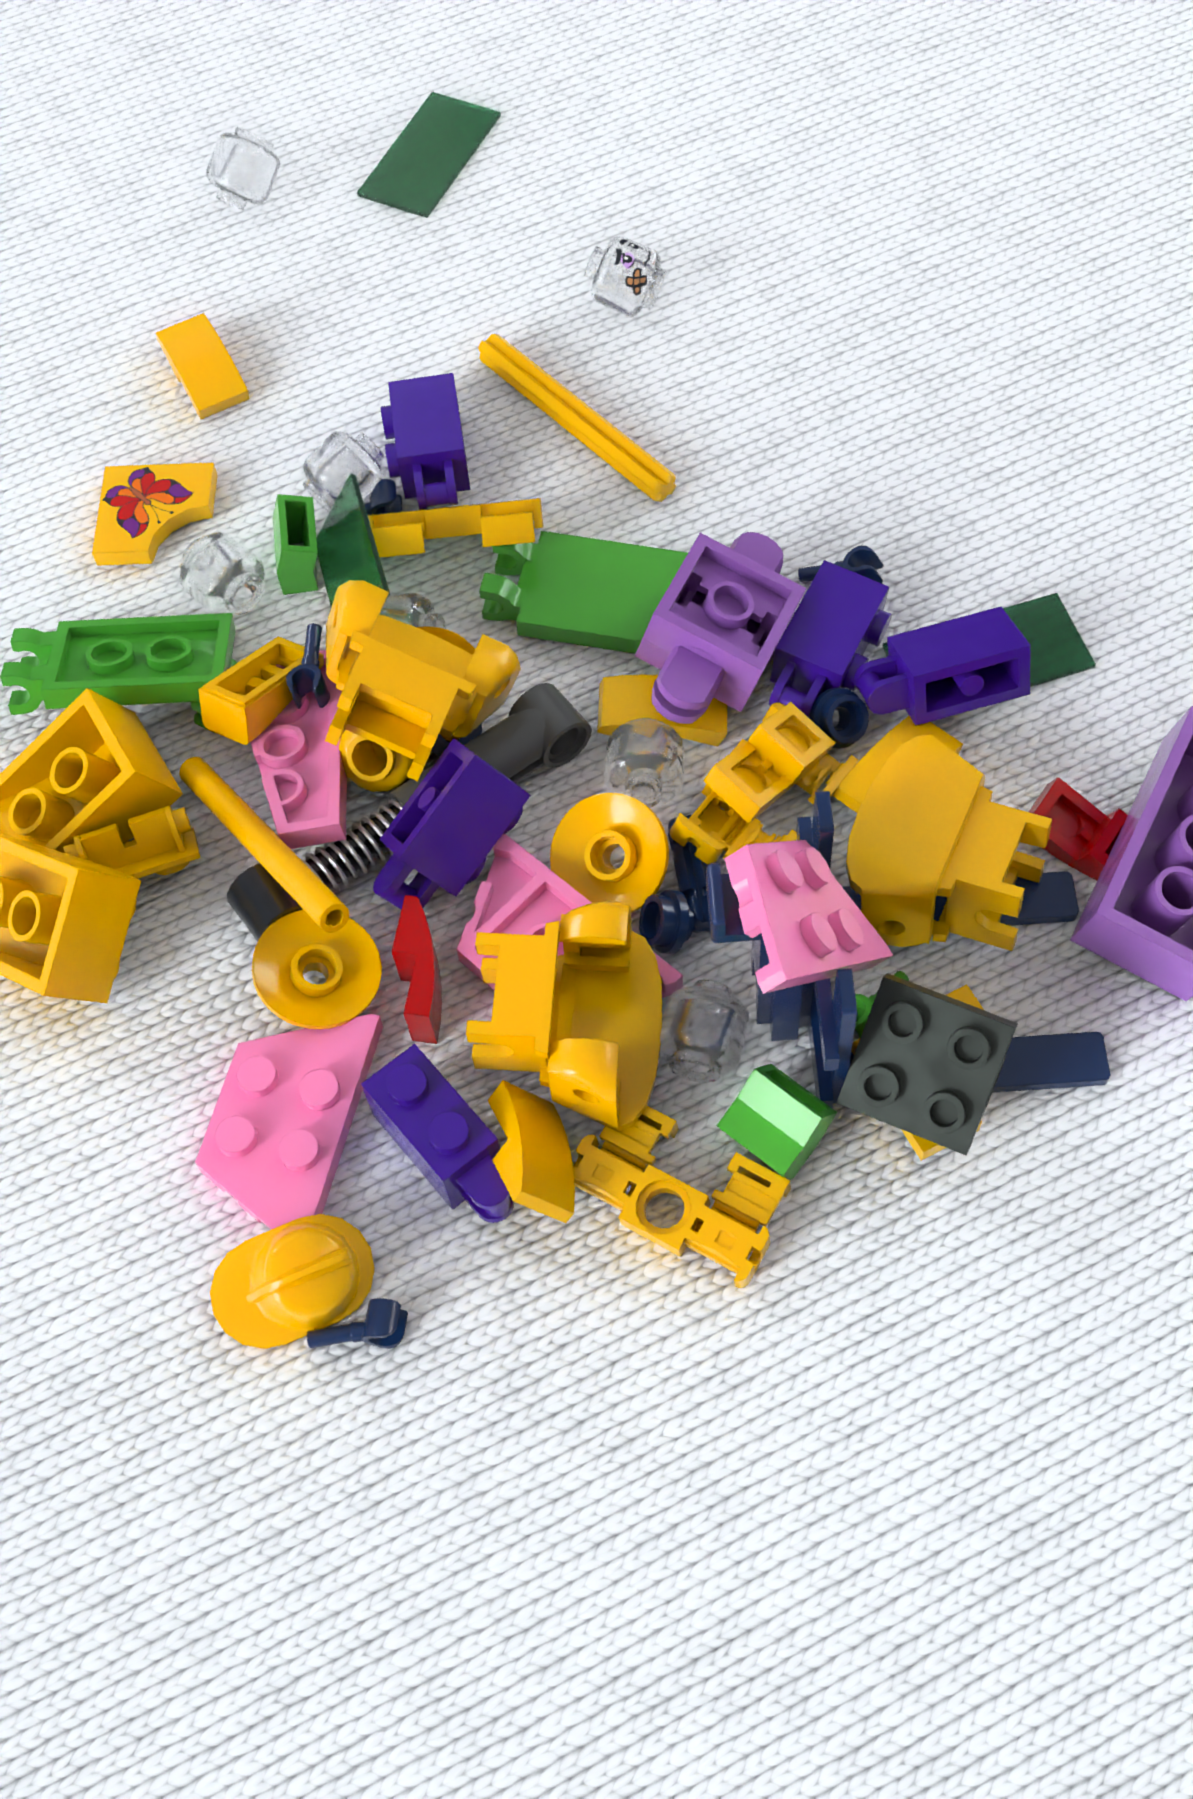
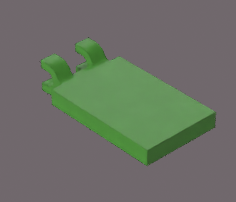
M541 531L538 544L532 542L493 546V553H498L495 574L484 572L479 590L480 598L485 599L482 618L493 621L515 620L518 636L636 654L655 609L688 552ZM520 574L518 585L501 575L515 576Z
M217 613L59 621L57 630L50 632H41L32 628H14L10 641L12 650L14 652L30 651L36 656L22 657L21 662H4L0 675L2 685L21 686L26 689L25 691H12L8 704L11 715L31 713L39 707L43 700L46 709L67 708L86 688L120 705L199 702L198 689L231 667L236 633L233 614Z

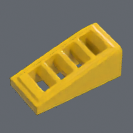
M277 636L199 688L202 722L205 728L243 745H247L257 738L292 701L293 698L287 686L286 677L293 668L301 665L305 647ZM319 653V669H321L324 665V654ZM276 664H279V665L284 666V667H286V668L281 669V668H279V667H276Z

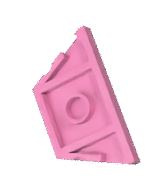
M502 834L494 845L495 857L486 882L481 881L476 894L473 918L466 923L456 949L459 961L482 981V958H498V956L477 954L475 946L477 932L544 935L545 923L560 922L561 914H566L575 908L592 903L506 834ZM559 942L558 956L564 955L563 942ZM654 953L662 981V998L677 993L683 987V975ZM486 983L493 990H495V984Z
M806 840L747 844L724 858L731 885L739 900L738 911L744 933L751 938L761 933L770 963L755 972L763 994L836 977L837 969L852 968V973L870 969L893 956L888 945L833 876L824 857L818 850L810 846Z
M367 1014L355 1017L351 1021L334 1028H304L238 1043L195 1164L202 1174L222 1191L228 1192L247 1213L259 1223L262 1222L270 1230L298 1218L323 1213L363 1088L361 1083L367 1078L383 1029L380 1016Z

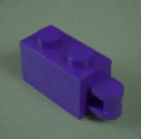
M448 373L388 382L391 405L381 406V416L386 440L395 439V443L385 444L390 478L401 477L405 499L417 498L419 510L450 504V506L458 505L457 492L471 490L454 374Z
M824 560L775 648L770 682L775 683L769 699V706L773 703H781L785 706L792 702L809 718L816 698L825 690L847 688L855 691L857 688L853 681L854 674L861 665L869 660L863 654L868 644L876 647L880 645L892 617L891 613L884 611L889 586Z
M1000 606L887 637L888 656L864 663L857 669L853 679L854 685L873 713L884 715L905 709L915 726L1030 695L1031 645Z
M453 738L381 836L380 840L393 852V855L377 875L373 886L374 893L402 910L405 895L418 896L421 906L424 908L439 886L457 897L465 884L471 883L479 876L484 868L486 856L502 834L509 832L518 823L523 812V806L531 795ZM415 869L418 873L408 885L404 881L411 871Z
M413 1044L361 1083L373 1116L452 1210L466 1201L475 1213L486 1222L496 1223L509 1217L514 1209L515 1202H513L492 1161L500 1150L498 1138L416 1044Z

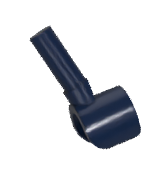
M391 479L375 481L370 487V502L326 520L328 530L332 534L365 521L364 516L402 512V496L400 494L396 495L395 481Z
M865 545L853 548L847 553L843 561L833 563L883 583V579L876 569H881L884 565L877 554ZM821 565L799 568L800 582L813 581Z
M309 624L307 626L304 656L301 660V665L293 668L286 677L287 686L298 709L301 708L302 698L309 692H314L320 708L325 707L330 700L329 690L319 669L320 662L318 658L322 627L318 624Z
M384 1298L371 1299L365 1322H351L345 1325L310 1330L307 1332V1343L309 1348H316L351 1341L354 1343L364 1341L367 1344L380 1348H395L404 1337L408 1312L400 1310L401 1305L398 1301Z

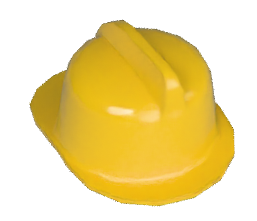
M324 1214L298 1218L250 1238L229 1251L214 1272L210 1290L213 1315L226 1334L243 1345L263 1349L291 1343L307 1336V1332L310 1330L322 1329L340 1322L360 1307L371 1290L375 1271L371 1247L361 1232L342 1218Z

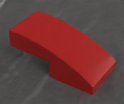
M1059 777L1046 785L1029 810L1030 813L1052 819L1049 840L1046 847L1042 849L1096 881L1128 816L1120 808L1106 816Z
M405 895L392 947V955L400 980L410 982L403 1014L412 1041L437 1044L442 1013V986L438 959L426 915L418 896Z

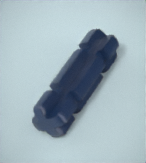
M675 817L668 823V837L671 851H673L674 855L673 861L679 891L685 896L688 905L693 910V932L710 931L706 891V868L709 864L704 863L695 856L698 848L688 841L685 846H681L671 838L670 829L677 818Z

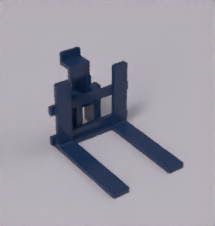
M829 791L815 792L812 824L811 817H797V840H806L810 846L818 850L830 868L834 837L831 799ZM720 863L709 864L706 868V891L711 940L715 943L752 941L751 972L752 976L755 975L757 989L756 1023L770 1024L771 1041L798 1040L799 1027H808L816 1097L833 1109V1103H837L854 1057L851 1050L857 1018V1004L852 968L837 969L833 998L830 978L763 994L755 974L757 970L770 963L762 933L754 938L744 933L738 911L739 900L731 885L729 873L721 874ZM1068 871L1043 873L1039 883L1017 877L1015 886L1025 888L1022 908L1018 918L1002 914L1000 923L1015 926L1075 921L1079 913L1072 874ZM843 886V889L861 911V896L850 886ZM936 896L934 920L939 921L947 902V897ZM1081 1032L1013 1037L993 1093L1107 1084L1111 1074L1103 1035L1100 1032Z

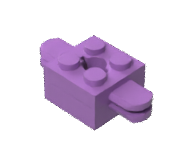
M745 532L736 538L730 547H727L699 533L655 609L635 657L660 669L652 688L651 700L658 713L667 720L679 724H691L705 713L713 698L742 712L806 590L800 584L780 575L784 554L779 545L768 536L757 532Z

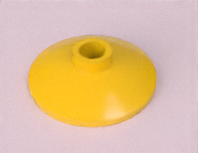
M600 793L578 802L565 814L557 826L550 849L551 871L590 902L618 901L630 905L631 914L642 908L647 897L658 892L665 878L669 862L667 836L657 815L640 800L620 793ZM621 846L625 851V859L622 866L615 869L610 861L611 853L615 848Z
M304 910L289 913L276 920L263 932L253 953L252 978L262 1002L282 1020L303 1028H334L360 1016L372 1003L381 981L382 965L376 944L367 931L351 918L348 919L345 926L340 930L328 933L323 931ZM309 971H318L325 976L326 982L323 984H312L307 982L303 975Z

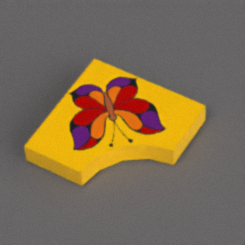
M214 462L105 466L92 549L97 566L152 564L158 547L173 531L190 522L213 518L218 477Z

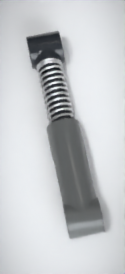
M543 683L530 688L522 694L513 704L507 718L464 744V746L517 783L543 765L555 768L570 762L587 745L591 737L592 728L553 684ZM433 765L422 771L418 782L410 779L389 792L388 807L381 805L379 813L372 811L370 812V819L362 817L361 825L353 823L351 831L346 829V840L324 843V849L315 847V855L306 853L305 861H302L329 889L333 888L335 891H339L338 884L340 882L348 885V877L351 876L353 879H357V871L360 870L362 873H367L366 866L368 864L371 867H376L375 860L377 858L380 861H385L384 854L393 855V852L380 838ZM260 863L240 874L230 885L227 893V902L257 941L263 932L276 920L289 913L303 910Z

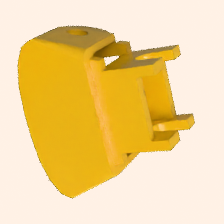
M350 580L338 586L326 623V675L342 693L336 706L338 709L330 724L325 741L337 746L345 729L413 759V762L406 777L418 782L438 734L448 738L452 736L466 737L505 703L521 670L518 657L508 645L484 634L481 635L472 655L424 630L388 616L379 615L389 592L364 580Z
M933 735L915 736L899 746L884 762L870 785L858 810L848 840L846 871L850 887L861 896V912L887 945L907 947L923 943L929 944L932 935V941L946 942L949 933H953L1013 951L1017 940L1018 928L1000 923L1002 914L1018 918L1022 908L1025 888L1015 886L1017 877L1039 883L1045 865V860L1019 852L1017 848L1020 842L1045 848L1049 840L1052 819L991 802L993 791L984 787L985 775ZM936 896L947 897V902L939 921L934 920Z
M602 901L575 908L566 914H561L560 922L545 923L544 935L477 932L475 942L477 954L498 956V958H482L481 963L483 982L495 984L491 1021L467 1020L466 1036L468 1042L484 1043L473 1044L472 1060L475 1069L540 1072V1085L550 1088L553 1102L618 1132L632 1127L646 1109L656 1082L661 1050L663 1016L662 981L656 956L646 938L632 931L630 905L618 901ZM559 942H563L564 955L558 956Z

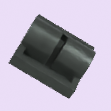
M887 973L882 978L837 1103L967 1155L1000 1075L1018 1023Z

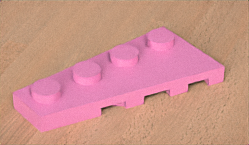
M326 650L319 651V653L324 654V665L320 670L330 693L328 704L320 708L314 692H309L302 698L300 709L296 707L292 699L272 723L257 738L250 742L261 772V780L278 836L290 849L346 840L347 776L339 750L341 737L337 746L325 741L330 724L338 709L336 706L342 691L337 689L336 684L326 675ZM276 664V667H279L281 669L286 668L284 666Z

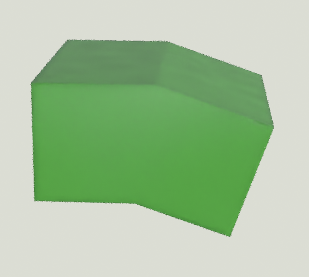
M277 494L272 519L276 572L283 595L318 590L316 568L318 549L313 497ZM302 542L304 543V546L288 545Z
M768 1064L753 1069L739 1095L716 1126L780 1175L793 1180L819 1144L838 1112L773 1064Z

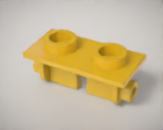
M170 805L128 819L135 840L124 843L115 823L74 836V843L63 847L66 854L107 866L137 879L154 873L158 875L172 874L185 868L190 861L201 858L194 828L191 827L185 808L172 810Z

